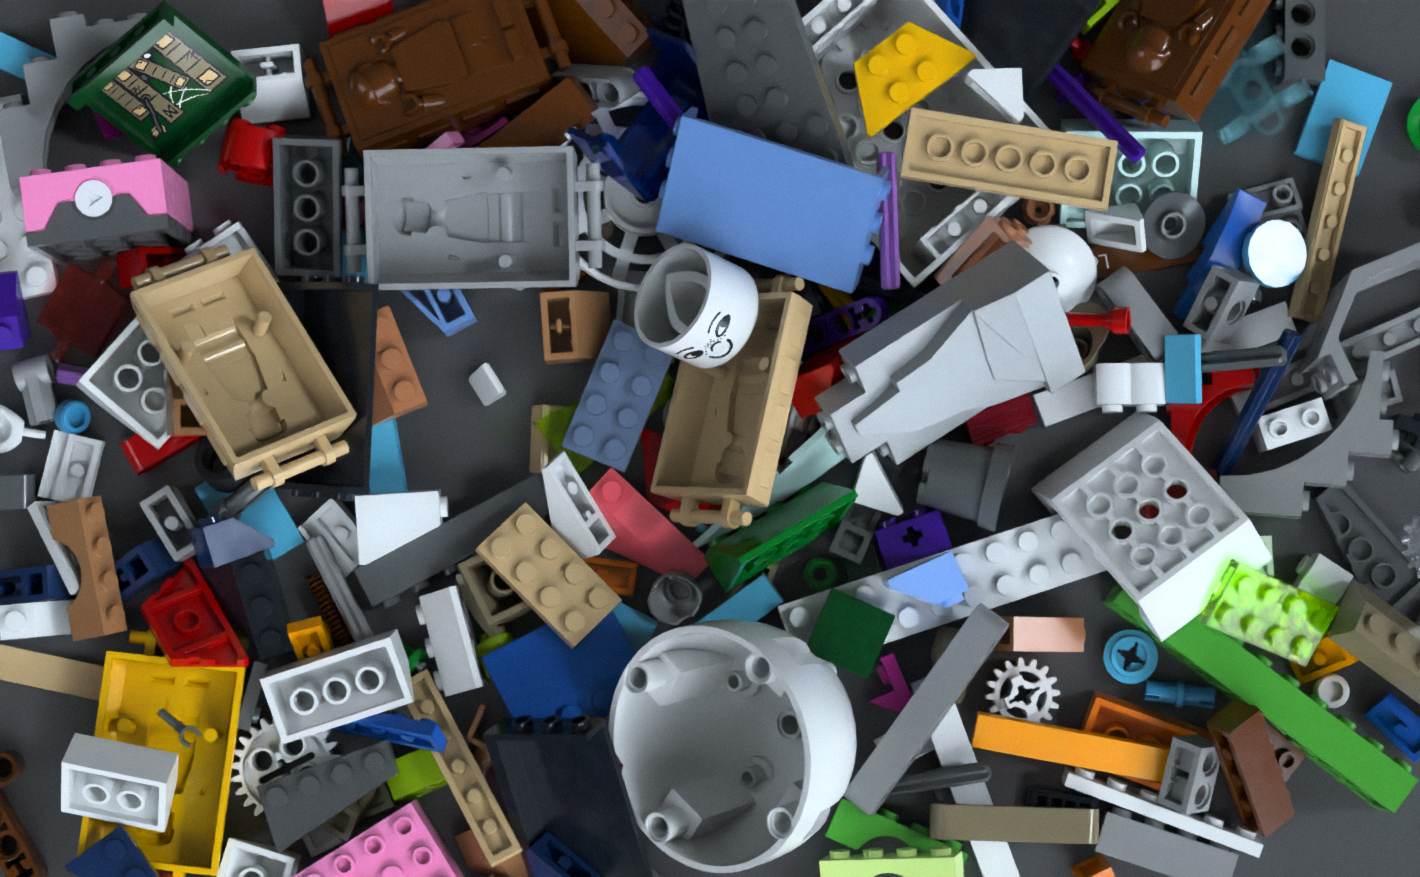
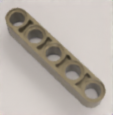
M931 803L929 839L1099 844V809Z

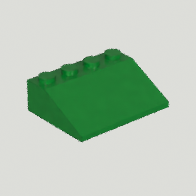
M821 482L813 488L808 484L793 494L794 499L786 504L783 501L774 503L765 511L767 515L757 521L752 517L750 525H740L737 528L738 532L727 537L724 533L713 539L708 544L710 548L706 552L704 559L725 592L839 526L858 497L856 491Z

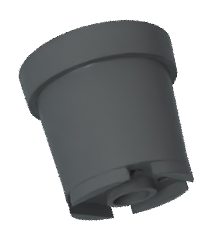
M937 439L929 444L916 503L976 521L977 527L995 532L1007 487L1015 445L996 443L992 447Z

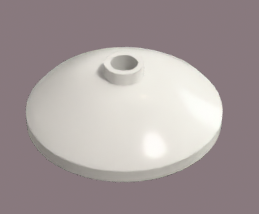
M1041 225L1028 229L1029 232L1026 236L1033 243L1028 248H1023L1051 271L1052 277H1056L1055 286L1064 311L1069 312L1076 305L1088 302L1096 285L1097 266L1094 255L1087 243L1075 232L1061 226Z

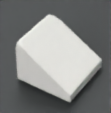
M489 363L482 364L469 377L470 384L485 406L506 395L505 388Z

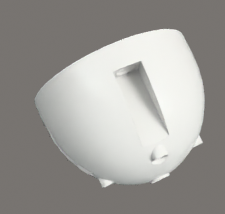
M737 619L713 620L678 627L658 635L645 644L624 669L615 689L610 708L608 730L638 826L667 855L684 865L710 873L743 871L774 860L803 844L823 826L830 813V807L844 795L855 764L857 748L856 723L850 700L837 676L836 667L831 662H822L810 652L807 644L787 631L764 623Z

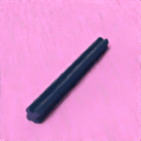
M1291 329L1283 330L1275 346H1282L1287 349V363L1284 366L1263 368L1212 465V470L1215 471V474L1219 476L1231 475L1302 341V336L1297 331Z

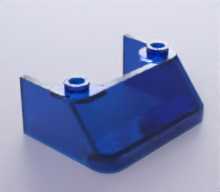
M649 27L646 33L660 52L651 65L650 70L683 113L693 106L698 108L696 118L709 121L696 64V53L687 41ZM649 100L618 140L608 133H600L594 137L576 128H569L567 133L591 163H600L601 171L640 199L647 202L658 199L661 184L664 179L668 178L670 168L666 167V159L670 149L675 147L677 136L673 135L671 128Z

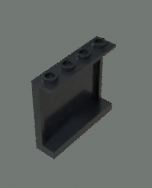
M964 0L961 28L959 30L994 68H1022L1023 101L1030 103L1101 1Z

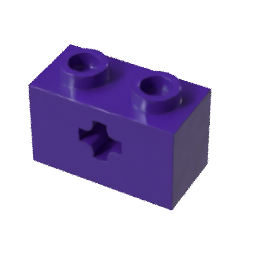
M929 506L910 512L912 519L899 523L897 517L877 523L879 530L873 532V537L885 571L952 549L939 509L931 512ZM906 528H910L911 532L918 531L920 538L915 540L916 546L912 547L910 542H903L902 537L907 534Z

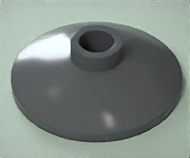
M1171 191L1159 195L1151 201L1143 213L1146 247L1159 257L1175 259L1185 256L1198 245L1204 234V211L1194 197L1184 192ZM1169 217H1171V219H1172V224H1171V226L1168 227V228H1165V227H1164L1165 221H1166Z

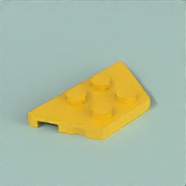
M907 22L854 62L853 70L858 85L860 106L866 126V136L869 140L976 59L975 54L911 22Z

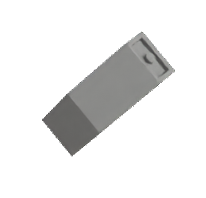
M1420 242L1351 270L1332 288L1299 372L1300 375L1311 371L1313 387L1319 394H1322L1325 401L1338 396V392L1345 390L1349 387L1348 384L1358 380L1339 341L1340 331L1356 293L1410 271L1420 270Z

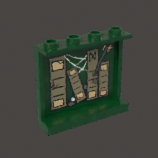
M163 0L68 83L67 103L77 111L85 104L150 154L156 155L157 159L161 158L168 166L175 167L192 148L201 146L208 138V135L217 127L225 126L236 111L242 106H249L254 101L257 95L256 74Z

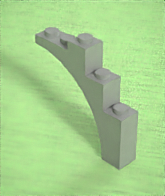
M75 11L62 12L57 14V18L49 19L57 59L51 60L49 56H40L31 59L28 64H22L30 104L24 105V102L20 101L10 102L3 105L4 109H0L1 142L10 189L15 196H21L19 177L30 176V171L47 169L50 137L58 113L67 100L68 83L145 17L147 13L132 14L127 17L128 20L114 22L113 19H100L93 22V26L87 25L84 14H77Z
M1369 351L1363 382L1354 405L1341 425L1322 444L1300 459L1274 470L1250 475L1220 476L1219 486L1245 515L1300 519L1302 511L1308 512L1310 491H1303L1304 486L1344 489L1347 480L1353 481L1354 460H1348L1349 455L1389 458L1392 450H1398L1399 430L1393 429L1394 420L1380 419V415H1386L1387 395L1381 394L1382 381H1388L1390 361H1384V351Z

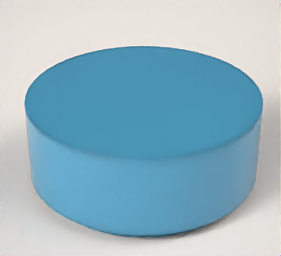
M68 399L58 405L54 418L56 426L62 432L80 434L88 427L91 415L88 406L84 402Z

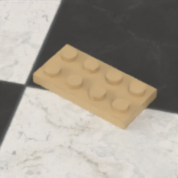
M526 502L475 550L571 649L622 601Z

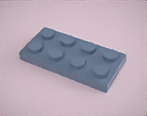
M614 320L561 447L625 473L673 356L644 343L639 337L636 328Z

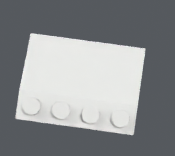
M136 316L75 385L100 407L159 450L170 437L167 436L166 367L160 359V353L151 344Z

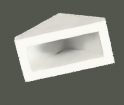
M1022 68L972 69L967 74L964 82L1008 123L1018 125L1024 117Z
M1137 203L1108 206L1106 212L1093 209L1085 211L1088 243L1141 253L1146 251L1144 218Z
M872 450L863 456L853 489L858 494L854 502L898 516L903 513V505L875 451Z

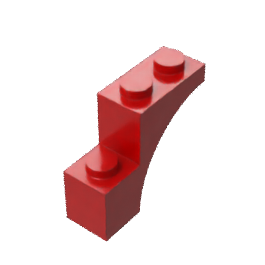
M1260 368L1207 372L1208 380L1212 381V385H1202V403H1166L1167 414L1171 416V429L1169 430L1191 455L1195 437L1206 416L1225 399L1240 392L1252 390L1260 376Z

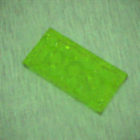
M1231 559L1198 620L1206 626L1306 667L1337 613L1339 606L1318 595L1235 559Z

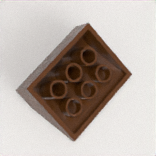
M548 0L561 38L565 39L568 44L569 52L567 54L571 64L623 66L629 68L663 34L633 0ZM534 6L526 11L539 46L544 48L549 45V42Z

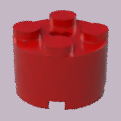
M232 119L231 125L225 128L217 167L218 171L227 176L228 170L236 173L235 180L244 183L273 186V138L285 135L286 129L274 124H267L265 128L252 126V123L247 120Z

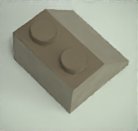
M479 555L457 565L488 627L513 621L533 611Z

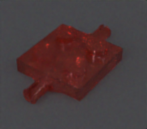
M104 257L97 273L87 272L74 263H69L36 321L51 330L58 339L51 354H49V357L54 359V361L62 363L70 347L80 348L93 357L99 356L131 300L130 297L115 289L108 281L118 265L117 262Z

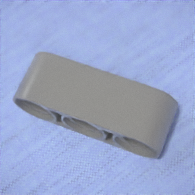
M572 63L571 69L564 72L557 70L550 74L554 86H557L568 76L574 75L595 104L603 108H614L636 95L640 89L633 80L635 71L623 66Z
M1121 266L1095 286V290L1108 310H1113L1115 306L1130 307L1131 326L1130 332L1127 335L1146 360L1150 363H1158L1165 357L1164 335L1178 333L1135 275L1127 267Z

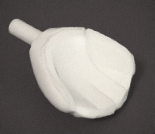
M0 405V453L14 449L22 442L23 436L45 439L46 431L24 428L25 421L7 407Z

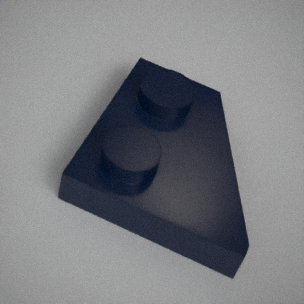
M124 825L114 829L65 866L67 871L79 877H160Z

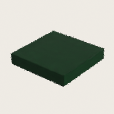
M831 588L807 642V646L816 657L868 679L895 619V615Z

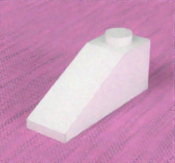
M565 451L559 452L541 469L551 527L583 560L599 555L616 538V535Z

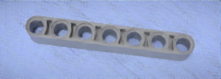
M982 603L974 609L851 781L843 795L846 799L870 817L876 813L1002 638L1010 623Z

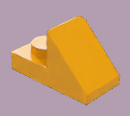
M321 616L287 624V633L298 661L335 649L330 628H328L329 624L325 623L326 621H322Z
M1330 631L1324 632L1284 654L1300 684L1354 664L1358 659L1329 639Z

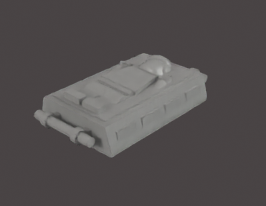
M574 146L363 150L364 185H359L358 168H344L345 186H341V196H345L347 245H343V255H347L348 273L361 272V255H367L368 284H379L378 290L577 287L580 277V251H588V268H602V251H605V240H602L601 191H604V181H600V163H586V181H578L577 154ZM587 191L588 240H579L578 192ZM359 196H365L366 244H361Z

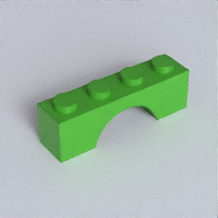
M841 797L837 802L823 833L825 837L855 850H858L863 844L873 838L890 836L904 841L910 847H917V852H930V848L936 846H950L951 851H962L963 866L968 857V854L961 850L963 846L961 842L956 840L940 841L938 839H929V828L916 822H912L911 827L898 822L900 815L882 807L879 813L876 812L870 817L844 797Z

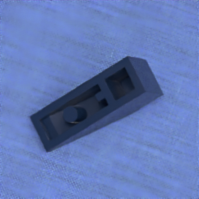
M160 537L138 544L114 563L122 604L162 579L181 564V562L174 561Z
M56 565L0 571V605L47 602L77 597V595H70Z

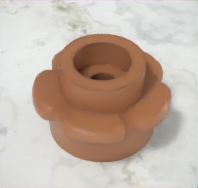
M1025 199L1022 204V210H1024L1023 218L1030 225H1047L1051 221V216L1055 214L1054 203ZM1036 207L1041 208L1040 213L1035 212Z

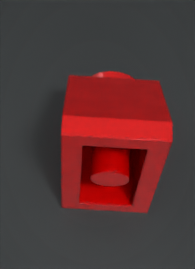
M138 247L116 255L121 289H134L131 278L144 274L147 268L156 265L160 268L180 261L187 256L184 251L187 247Z

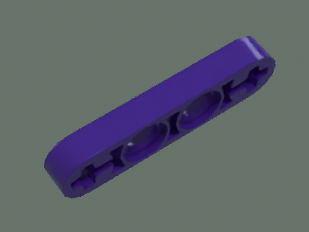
M879 296L867 297L811 319L801 358L868 332L889 319L890 308L887 301ZM875 307L877 313L873 317L862 319L860 313H865ZM842 314L847 315L851 321V328L847 333L839 326V318ZM815 325L820 326L824 332V338L821 343H817L813 338L812 330Z

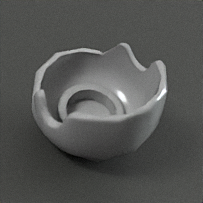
M674 570L662 574L655 580L647 602L650 613L659 622L677 626L683 620L696 614L703 594L700 584L689 573Z

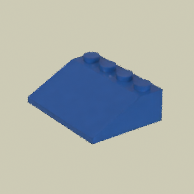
M612 610L573 649L547 624H544L480 658L510 718H517L522 715H531L532 718H545L550 715H559L560 718H573L578 715H589V718H599L610 714L613 695L624 669L636 654V651Z

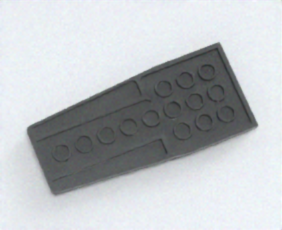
M682 0L709 122L738 131L741 130L747 134L854 167L845 133L795 0Z

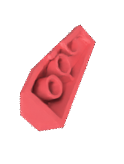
M612 467L590 489L591 496L616 535V538L606 549L660 574L675 570L687 572L696 579L708 566L704 559L705 554Z

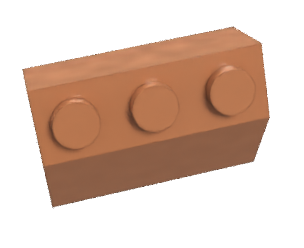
M389 305L377 310L372 427L428 406L427 399Z

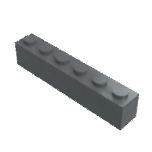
M535 474L442 523L441 526L367 565L355 569L354 573L372 607L381 605L383 610L388 609L401 602L400 595L412 589L413 593L416 594L432 585L431 578L441 573L446 578L458 572L457 565L471 557L477 556L476 548L525 502L547 524L550 523L545 488L538 475Z

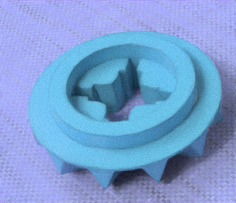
M1126 629L1114 633L1105 644L1102 659L1107 672L1117 681L1126 684H1136L1146 680L1154 672L1158 662V652L1153 640L1148 635L1139 630ZM1137 643L1134 655L1143 663L1130 662L1123 670L1125 658L1117 650L1129 651Z

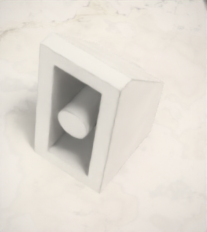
M74 600L0 605V640L72 634L67 607Z

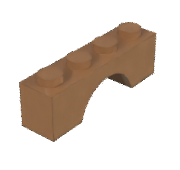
M101 495L46 506L53 540L65 544L72 550L81 570L79 593L76 599L67 607L73 642L128 631Z

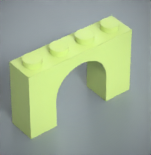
M950 846L931 847L930 852H917V847L897 848L896 853H884L883 848H868L863 850V854H850V849H834L829 851L830 855L819 861L820 877H874L882 873H893L903 877H964L962 851H951Z

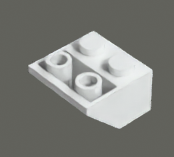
M299 43L231 51L232 56L256 74L257 95L254 101L249 106H242L240 108L242 119L251 122L252 125L311 119L309 90L304 80L307 76L302 62L305 61V52Z

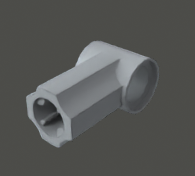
M44 354L13 362V377L17 388L23 394L30 425L36 426L55 422L54 416L58 404L53 387L55 372L50 357Z

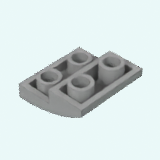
M1293 177L1245 189V191L1267 203L1260 222L1278 219L1289 222L1299 230L1305 241L1308 229L1301 213L1303 204ZM1233 193L1228 194V196H1227L1228 201H1229V199L1231 198V196L1233 195Z

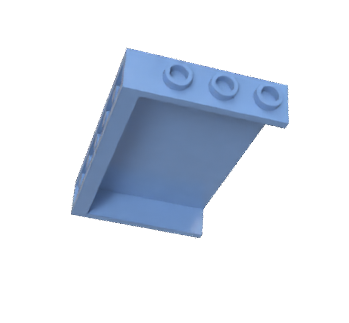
M693 106L683 115H679L673 128V135L677 136L675 147L670 149L666 159V167L670 168L668 178L664 179L659 190L658 198L663 201L656 231L852 294L860 283L864 265L869 266L873 257L875 246L871 245L870 241L872 234L878 233L883 220V213H879L881 201L886 202L891 190L892 181L887 180L890 168L883 166L878 174L699 119L696 118L698 108Z

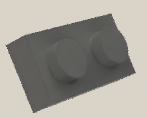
M249 661L244 679L238 729L249 731L251 723L257 724L262 705L258 704L257 701L260 691L263 690L259 679L268 671L266 670L268 664L264 661Z

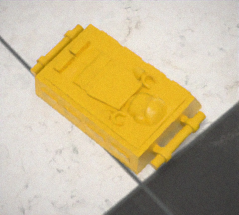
M150 628L148 631L131 630L129 643L145 645L144 655L106 651L94 736L179 754L178 777L165 832H159L83 816L77 857L114 829L124 825L155 869L173 871V877H186V873L218 876L246 667H170L165 657L157 656L159 645ZM164 708L186 726L195 725L199 728L201 736H198L193 730H186L184 732V739L193 745L192 747H186L181 744L179 733L157 715L160 709Z

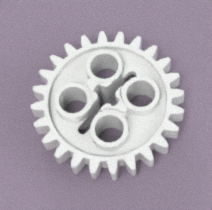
M265 717L261 718V730L253 725L250 726L249 732L252 737L241 736L239 738L245 748L235 749V755L241 759L240 762H235L232 768L239 770L240 774L231 778V782L242 783V787L235 792L236 795L246 793L248 796L243 806L246 807L255 803L257 805L254 812L255 816L260 815L264 811L256 786L262 785L260 783L261 777L283 767V759L286 763H290L310 752L315 754L313 759L293 768L290 771L293 774L304 770L306 766H315L343 756L342 754L332 753V749L339 743L338 741L330 743L326 741L331 732L330 730L301 738L303 749L299 754H293L288 750L287 743H282L274 718L273 724ZM261 751H266L272 757V765L268 770H263L257 765L256 758ZM284 773V774H282V775H279V776L275 777L274 779H272V780H270V781H273V780L282 778V777L287 776V775H290V774H289V773Z

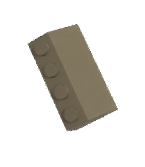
M1356 579L1350 580L1328 638L1420 704V627Z

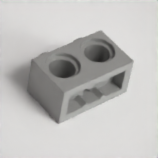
M1196 734L1172 738L1157 803L1185 815L1209 810L1220 765L1213 741Z

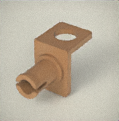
M484 700L479 706L465 741L474 744L476 747L473 757L486 780L492 761L484 737L476 733L489 703Z

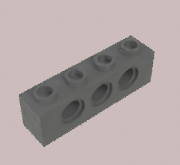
M1272 0L1273 10H1277V23L1273 24L1272 41L1277 43V56L1273 57L1272 74L1277 76V86H1319L1325 81V0ZM1291 10L1300 11L1304 16L1305 22L1302 24L1295 22L1291 17ZM1291 43H1298L1303 47L1304 57L1296 56L1292 52Z

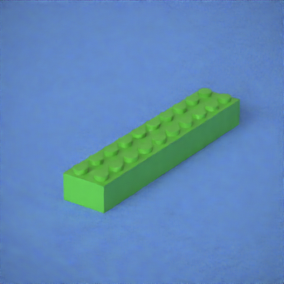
M1118 582L1102 602L1136 629L1148 635L1156 644L1233 701L1237 698L1249 705L1257 706L1264 714L1265 722L1301 750L1306 757L1375 809L1395 813L1418 782V779L1410 774L1413 769L1410 765L1396 756L1393 759L1382 753L1385 748L1382 744L1368 735L1365 738L1354 732L1357 727L1354 723L1340 714L1337 717L1326 711L1329 705L1312 693L1309 696L1298 689L1301 684L1284 672L1281 675L1270 668L1273 663L1258 652L1253 654L1242 647L1245 642L1231 631L1225 633L1215 627L1217 621L1206 612H1201L1161 642L1139 617V606Z

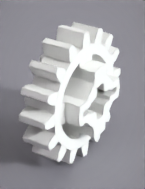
M1017 657L1016 666H1013L1006 660L1003 662L1005 668L1003 672L998 669L993 670L994 675L997 677L996 681L986 682L989 687L993 688V691L984 695L985 699L993 700L994 702L988 708L990 713L998 711L999 715L1034 722H1040L1039 719L1042 717L1051 721L1052 716L1048 713L1049 708L1058 709L1059 705L1052 701V697L1060 695V691L1051 687L1057 681V678H1047L1045 676L1049 669L1047 666L1036 669L1037 660L1031 659L1028 665L1025 666L1023 658ZM1019 672H1029L1035 675L1038 680L1032 682L1025 681ZM1007 680L1009 686L1006 695L1000 697L1001 686ZM1019 686L1022 689H1033L1026 695V703L1021 700H1012L1019 693L1017 689ZM1044 692V701L1038 710L1036 703L1039 694ZM1013 707L1020 708L1026 717H1015L1006 710Z

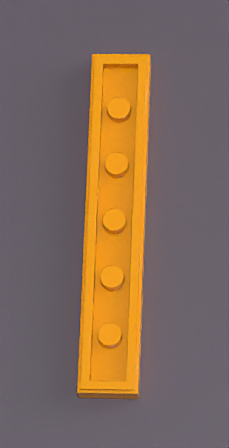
M977 711L971 739V747L1156 782H1162L1170 750L1168 746Z

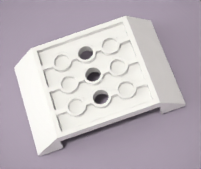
M1133 413L1031 488V491L1052 515L1058 512L1139 606V617L1161 642L1272 560L1266 546L1245 513L1161 420L1147 413ZM1173 485H1181L1187 490V493L1184 497L1175 499L1168 495L1167 490ZM1146 505H1153L1159 510L1158 516L1153 519H1146L1139 512ZM1125 525L1131 529L1132 533L1126 539H1117L1112 534L1113 529L1117 526Z

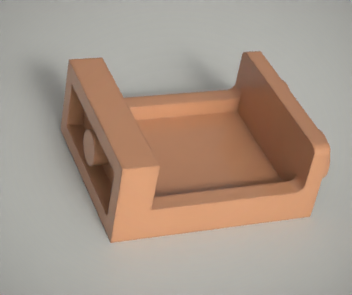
M988 216L933 277L942 285L1012 240L1021 247L1028 248L1033 243L1026 236L1029 231L1015 218L1011 220L1006 217Z

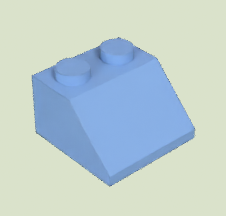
M952 551L945 552L882 581L887 589L930 605L940 604L941 608L949 607L964 600L962 593L969 590Z

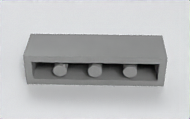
M1113 806L1111 812L1101 810L1099 816V844L1090 845V849L1171 877L1233 876L1239 855L1229 851L1230 847L1210 840L1209 844L1197 841L1198 835L1178 828L1177 833L1164 830V822L1145 817L1144 823L1131 819L1133 812Z

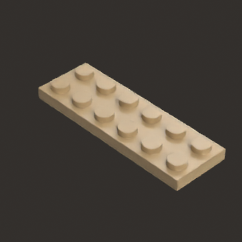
M911 107L900 178L1106 212L1109 205L1118 141Z

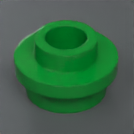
M818 557L807 563L803 576L806 584L811 589L825 591L836 583L838 572L831 560ZM817 568L825 569L827 573L825 580L818 581L815 579L814 571Z

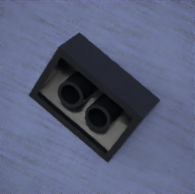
M270 548L215 568H203L207 585L246 652L249 661L262 660L294 651L287 633V624L292 622Z

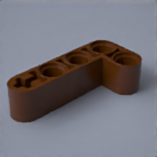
M15 751L0 752V761L6 758L12 764L10 775L5 776L0 772V867L6 877H24L23 874L29 868H32L34 874L30 877H47L48 868L44 859L2 790L23 775L25 771L24 758ZM8 835L13 836L18 843L15 853L8 852L5 848L4 842ZM26 856V859L20 860L19 863L15 864L13 861L16 858Z

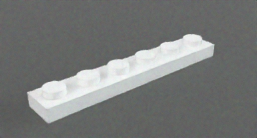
M1066 766L1061 780L1066 787L1255 857H1260L1264 844L1256 837L1257 833L1242 825H1237L1236 829L1223 825L1225 820L1210 813H1205L1204 817L1196 814L1185 815L1157 803L1159 795L1145 789H1141L1139 793L1126 789L1128 784L1112 777H1108L1107 781L1094 777L1095 772L1087 768L1075 767V769Z

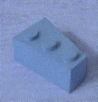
M461 289L399 290L447 337L478 322Z

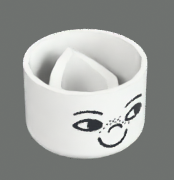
M689 243L676 245L656 259L641 282L634 308V321L637 333L647 345L700 368L717 367L732 359L749 339L758 315L759 297L757 287L751 275L743 268L697 245Z

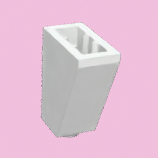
M441 489L376 492L355 495L359 565H367L441 526L443 523L442 517H448L447 496L441 497Z

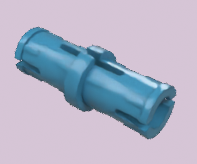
M1146 679L1143 700L1174 704V707L1182 708L1183 705L1213 709L1215 687L1192 686L1178 680L1176 683H1166Z

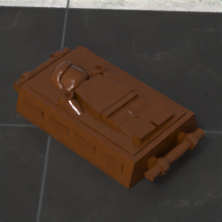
M424 0L420 2L421 5L400 9L377 18V21L368 25L361 24L333 35L332 39L319 43L318 45L327 71L319 72L314 58L303 61L302 65L307 76L304 79L307 89L312 91L326 129L323 131L324 136L341 139V157L348 154L344 139L352 137L355 148L364 162L363 150L423 149L432 144L445 132L458 131L462 134L529 108L555 87L546 64L547 61L555 59L559 72L572 68L567 54L569 52L568 44L565 39L561 38L548 0ZM534 6L549 42V45L542 49L539 46L526 11ZM331 84L334 86L346 123L343 125H338L325 86Z
M1120 0L1081 64L1082 71L1088 80L1098 86L1095 87L1084 83L1082 87L1103 108L1108 106L1134 116L1138 122L1147 126L1152 124L1162 128L1168 126L1170 116L1162 113V110L1197 123L1272 0ZM1115 92L1135 99L1137 101L1143 102L1144 104L1141 105L1134 101L1115 95Z

